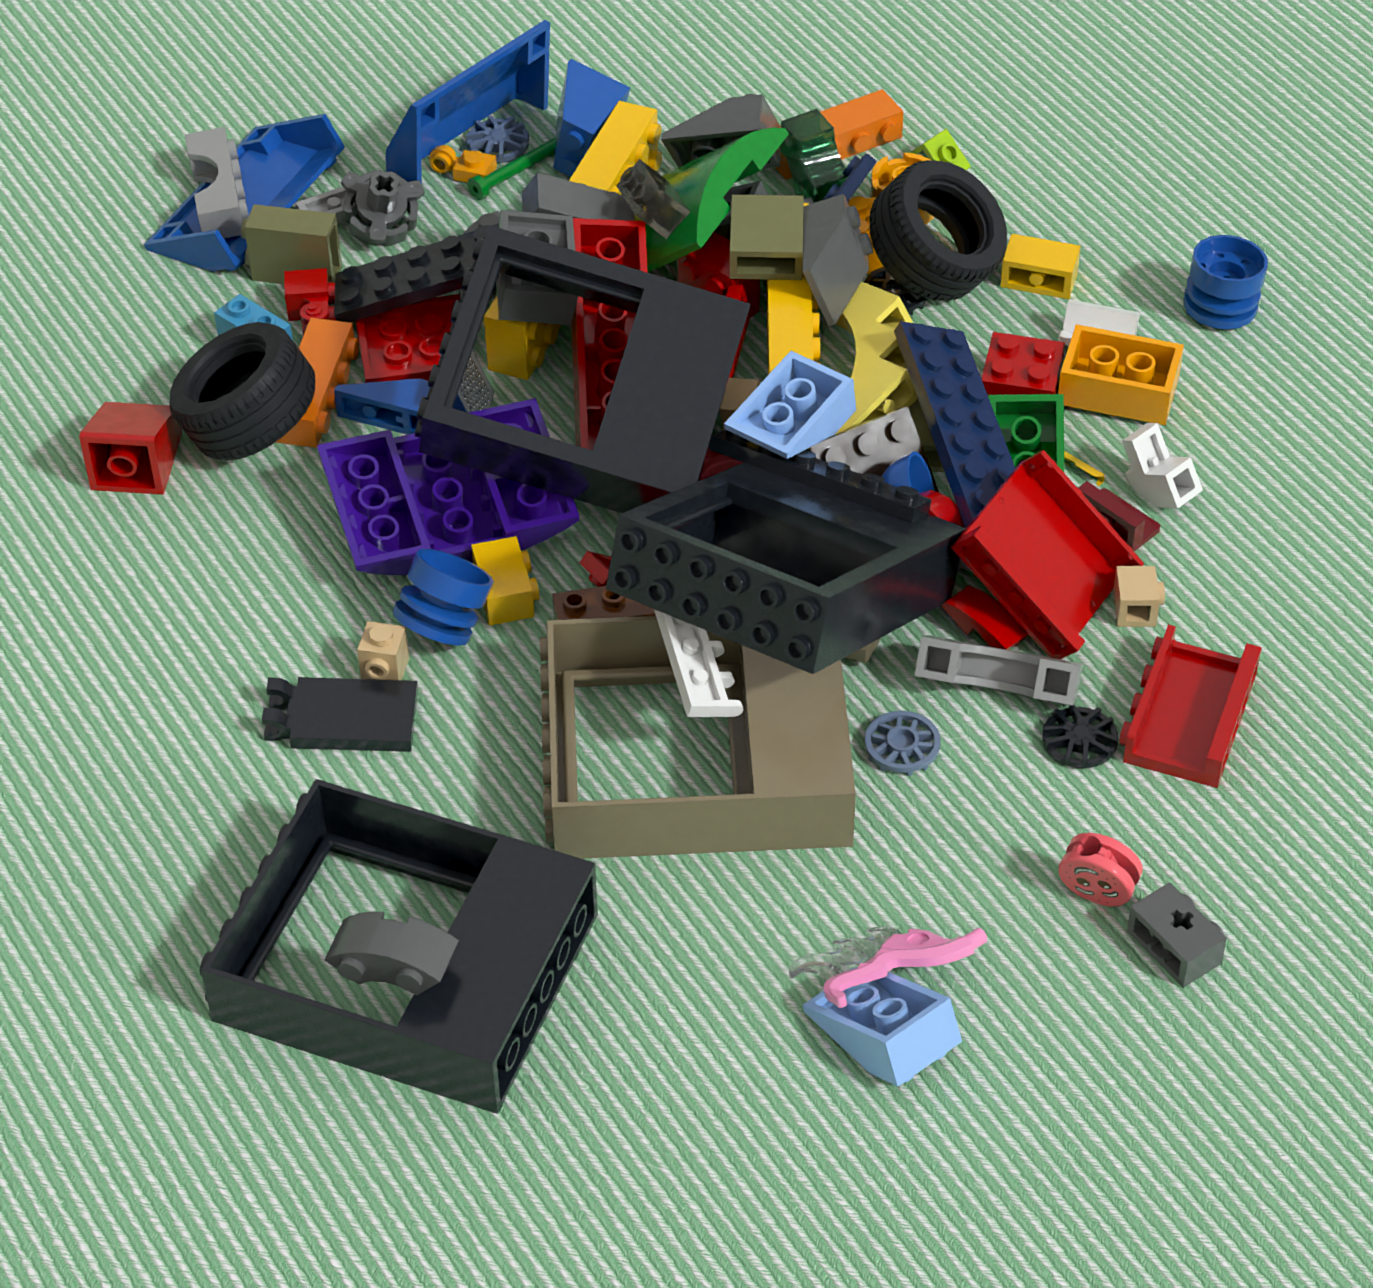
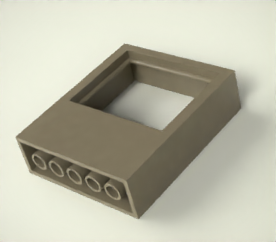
M656 616L547 620V637H540L541 661H548V663L541 664L540 667L541 691H549V693L542 694L541 714L542 722H550V724H543L542 750L543 753H550V755H544V760H542L543 785H551L544 786L543 792L544 817H552L545 819L546 843H554L555 851L581 859L853 847L856 793L841 660L815 674H811L706 631L709 641H721L725 650L721 656L715 657L719 672H731L735 681L731 687L725 688L728 700L741 701L744 709L743 713L739 716L727 717L733 795L578 801L574 687L677 682Z

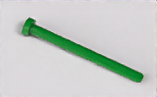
M556 137L484 177L475 175L468 179L467 186L471 195L478 200H482L489 195V189L554 154Z

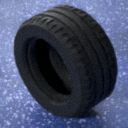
M936 160L914 163L880 192L872 204L869 220L873 248L888 273L914 294L927 299L943 301L962 298L993 273L1003 261L1007 249V227L1003 213L988 188L962 167ZM918 209L928 212L943 224L951 234L958 252L951 251L935 239L926 228Z
M263 322L244 324L218 335L201 347L184 364L174 379L170 390V412L199 451L207 457L225 461L242 459L268 448L299 422L310 406L315 393V371L284 329Z

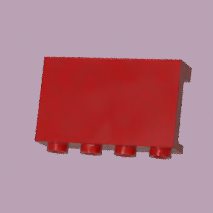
M1168 624L1164 637L1157 636L1151 653V659L1155 660L1153 666L1146 664L1140 684L1144 691L1142 694L1136 692L1130 709V716H1134L1132 723L1125 721L1121 730L1119 744L1125 746L1123 763L1218 788L1257 675L1262 647L1246 643L1242 657L1238 658L1178 642L1175 640L1176 626Z

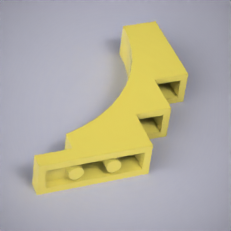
M864 282L860 283L836 322V325L846 329L854 336L856 348L855 363L851 375L854 381L856 411L836 434L901 407L908 406L909 408L918 399L894 333L900 321L913 323L899 296Z

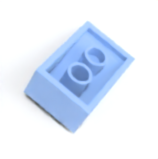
M790 351L724 423V428L788 459L835 435L856 411L854 381L852 378Z
M888 972L887 977L844 990L847 1006L843 1008H838L825 998L824 991L802 1005L804 1013L867 1072L897 1087L910 1081L915 1074L932 1062L944 1057L948 1051L962 1042L949 997Z

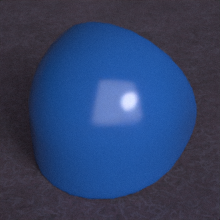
M916 451L896 460L882 475L885 483L896 487L909 486L917 489L919 493L930 490L935 492L929 468L923 457Z

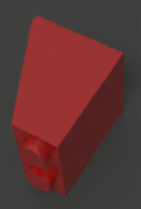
M121 402L103 403L79 435L90 490L164 495L182 435V428L173 418L170 412V405Z

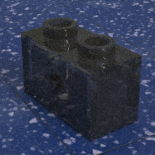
M640 159L633 167H629L622 174L620 182L616 185L634 214L666 239L690 213L671 183Z

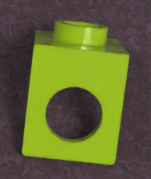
M947 128L909 152L918 154L924 151L930 160L949 162L965 170L971 167Z

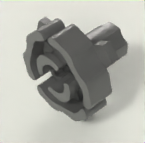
M373 170L361 176L349 171L341 180V185L346 189L342 219L345 222H350L349 233L361 242L392 246L405 241L407 231L415 229L418 217L417 200L425 194L419 180L407 182L392 171L383 172L381 170ZM354 203L362 221L368 226L361 224L355 216L351 217V206ZM407 210L409 214L407 224L403 223L395 229H388L400 221Z

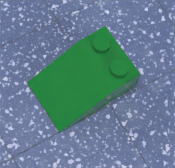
M1064 394L988 395L1015 468L1020 462L1044 450L1064 472Z

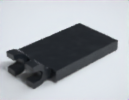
M268 677L266 691L267 695H270L269 708H263L262 725H265L264 741L290 739L291 748L412 751L418 696L417 681L298 677L297 686H294L282 678ZM288 708L287 714L282 710Z

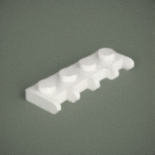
M654 609L687 717H736L741 715L744 711L741 701L728 700L725 688H729L734 684L733 675L731 672H719L715 657L721 656L725 651L722 642L709 641L706 630Z

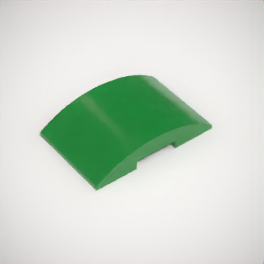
M773 127L751 132L646 183L629 196L634 198L635 220L645 221L648 272L702 248L731 210L723 198L734 183L762 170L789 135L786 128Z

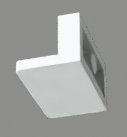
M1069 299L1063 330L1059 334L1058 341L1065 342V345L1069 346L1076 324L1136 335L1140 312Z

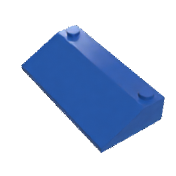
M547 20L540 22L413 103L386 148V172L392 171L407 182L419 180L422 184L421 160L430 155L435 147L445 145L474 126L477 120L482 121L514 99L526 101L542 110L547 109L550 22Z
M326 114L257 126L237 145L238 161L248 214H250L254 204L290 208L324 170L336 163V157L345 146ZM202 182L147 240L144 247L147 251L209 271L223 269L233 271L245 263L247 243L246 239H242L241 235L224 239L218 229L201 231L194 194L211 185V183Z

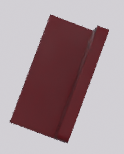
M1088 481L1078 487L1134 552L1160 532V524L1108 489L1103 488L1100 490Z

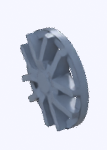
M490 115L486 121L480 122L477 120L475 126L466 133L469 151L485 149V154L499 152V155H496L497 162H506L518 158L529 146V133L524 123L516 122L515 117L512 116L508 119H494ZM506 150H508V151H513V152L504 154V151H506Z
M910 711L885 713L873 720L865 733V749L869 755V761H874L880 766V770L884 772L886 770L906 772L907 776L913 775V771L920 769L925 771L928 769V765L936 759L940 750L941 739L936 726L926 717ZM897 720L896 727L884 724L889 721ZM902 720L913 721L911 727L902 726ZM918 725H923L927 731H917ZM876 730L884 735L876 734L874 732ZM934 740V743L924 742ZM871 743L878 745V747L874 749ZM886 753H890L886 759L881 757ZM922 753H929V754H928L926 757H924ZM908 757H914L917 762L910 763ZM900 760L902 764H898L895 762Z

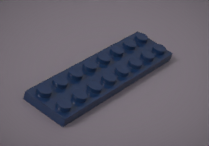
M900 321L894 333L963 524L967 528L1015 470V466L964 332Z

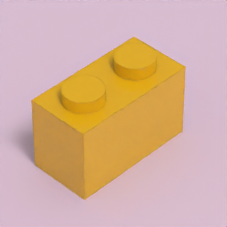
M1011 233L1002 261L1000 287L1070 299L1078 274L1081 246Z
M517 536L471 544L473 564L487 572L494 581L484 605L489 626L535 617L534 601L540 600L539 588L536 578H529L528 573H531L529 554L527 550H520Z

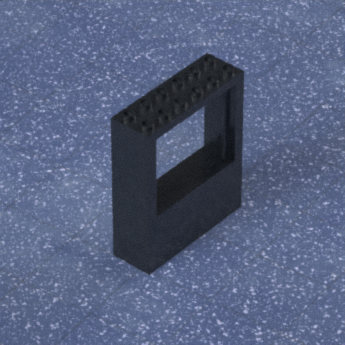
M489 225L485 239L477 238L472 259H474L472 268H467L462 282L461 290L463 293L461 300H456L452 310L450 332H445L439 350L441 357L438 365H433L428 381L430 388L427 398L422 397L416 417L419 420L415 430V437L420 438L419 453L619 513H624L698 482L751 304ZM499 273L636 314L593 450L453 409Z
M744 462L619 514L606 590L808 673L815 674L949 600L952 597L960 557L951 547L966 528L930 514L910 523Z
M315 779L309 791L300 796L296 805V812L289 824L286 823L281 827L277 844L273 851L262 859L258 876L252 886H247L242 892L239 907L232 919H227L224 922L220 931L219 941L213 951H208L202 959L200 976L203 978L206 992L205 1000L208 1002L211 1020L498 1114L598 916L595 863ZM329 851L469 893L447 932L459 941L441 982L417 996L414 994L397 1026L254 981Z

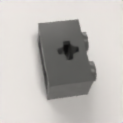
M1170 882L1131 905L1127 932L1183 988L1222 964L1227 940L1222 929L1215 922L1209 921L1196 908L1192 899L1188 895L1179 892Z

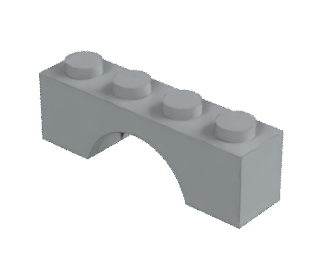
M225 127L185 134L187 153L194 182L211 183L206 189L194 194L201 231L218 229L224 239L240 236L242 221L244 218H248L249 214L235 139L228 140Z
M925 635L921 636L914 676L950 683L988 687L1036 699L1074 705L1077 700L1083 664Z

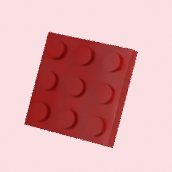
M460 294L433 297L357 320L356 327L365 383L408 379L429 381L433 365H438L441 342L445 332H450L452 310L456 300H461Z

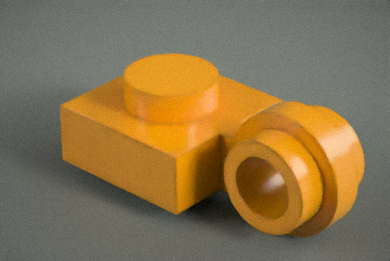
M448 145L435 147L429 155L430 166L434 171L438 173L453 171V180L468 182V179L475 175L484 177L492 173L497 167L496 155L464 150L460 157H456L455 151Z

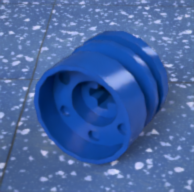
M1216 235L1201 240L1193 251L1190 276L1187 278L1183 306L1188 315L1197 322L1209 327L1226 330L1241 328L1251 323L1257 314L1261 288L1264 285L1268 268V258L1264 251L1252 241L1239 236Z
M420 549L416 552L407 574L409 580L414 585L404 586L401 589V599L395 603L392 611L393 615L402 625L424 637L450 645H466L473 634L471 628L478 622V616L472 609L482 608L485 605L494 581L483 569L458 556L434 549Z

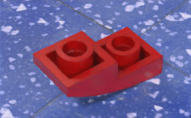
M970 585L942 605L943 609L966 635L976 630L990 647L1010 650L1029 635L1002 604Z

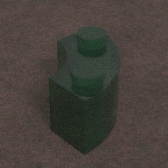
M818 109L781 121V128H786L789 135L779 148L781 153L786 156L795 182V194L797 196H804V199L810 197L814 203L822 201L834 183L841 187L847 179L842 174L845 166L837 150L834 127Z

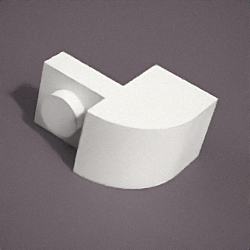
M1146 423L1122 440L1132 466L1124 474L1135 492L1154 506L1178 509L1203 491L1191 457L1169 455L1158 423Z

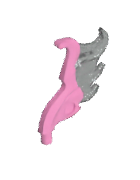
M877 926L866 929L868 938L853 937L833 941V948L838 951L815 953L798 958L790 965L789 976L794 978L800 973L819 975L825 982L823 986L825 998L838 1008H843L847 1006L844 990L887 977L888 972L893 968L931 967L958 961L974 954L975 949L987 942V935L981 928H976L962 937L947 939L928 930L908 929L909 933L902 934L893 927Z

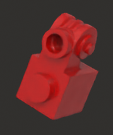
M327 268L284 271L288 321L301 320L303 335L310 318L337 321L334 316V306H331L335 302V282L328 281Z

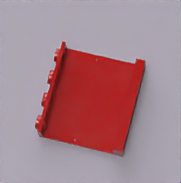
M1044 450L1019 463L951 547L1050 658L1063 659L1078 652L1085 643V640L1079 633L1113 590L1116 566L1144 565V562L1136 555L1132 548L1120 537L1108 521L1083 495L1081 490L1074 485Z

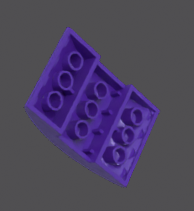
M536 398L469 412L476 416L550 437ZM391 429L317 445L318 455L356 571L381 575H407L415 554L420 549L443 551L473 563L471 544L517 536L520 550L522 551L566 530L577 523L580 518L572 498L419 453L420 438L415 437V433L393 438Z

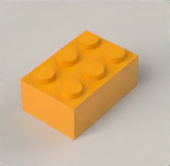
M1076 324L1060 372L1058 394H1064V406L1166 426L1180 376L1184 345Z

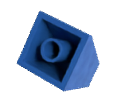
M573 59L569 60L558 109L554 169L570 177L573 175L618 101H628L630 87Z

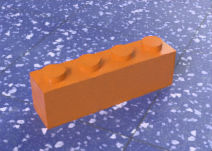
M881 89L781 125V128H786L789 135L782 142L780 167L775 168L788 180L902 138L903 110Z
M310 318L299 349L315 371V393L303 417L276 443L317 448L322 434H327L329 431L331 411L336 409L334 389L337 385L347 384L351 360H356L358 357L359 339L354 338L353 323Z

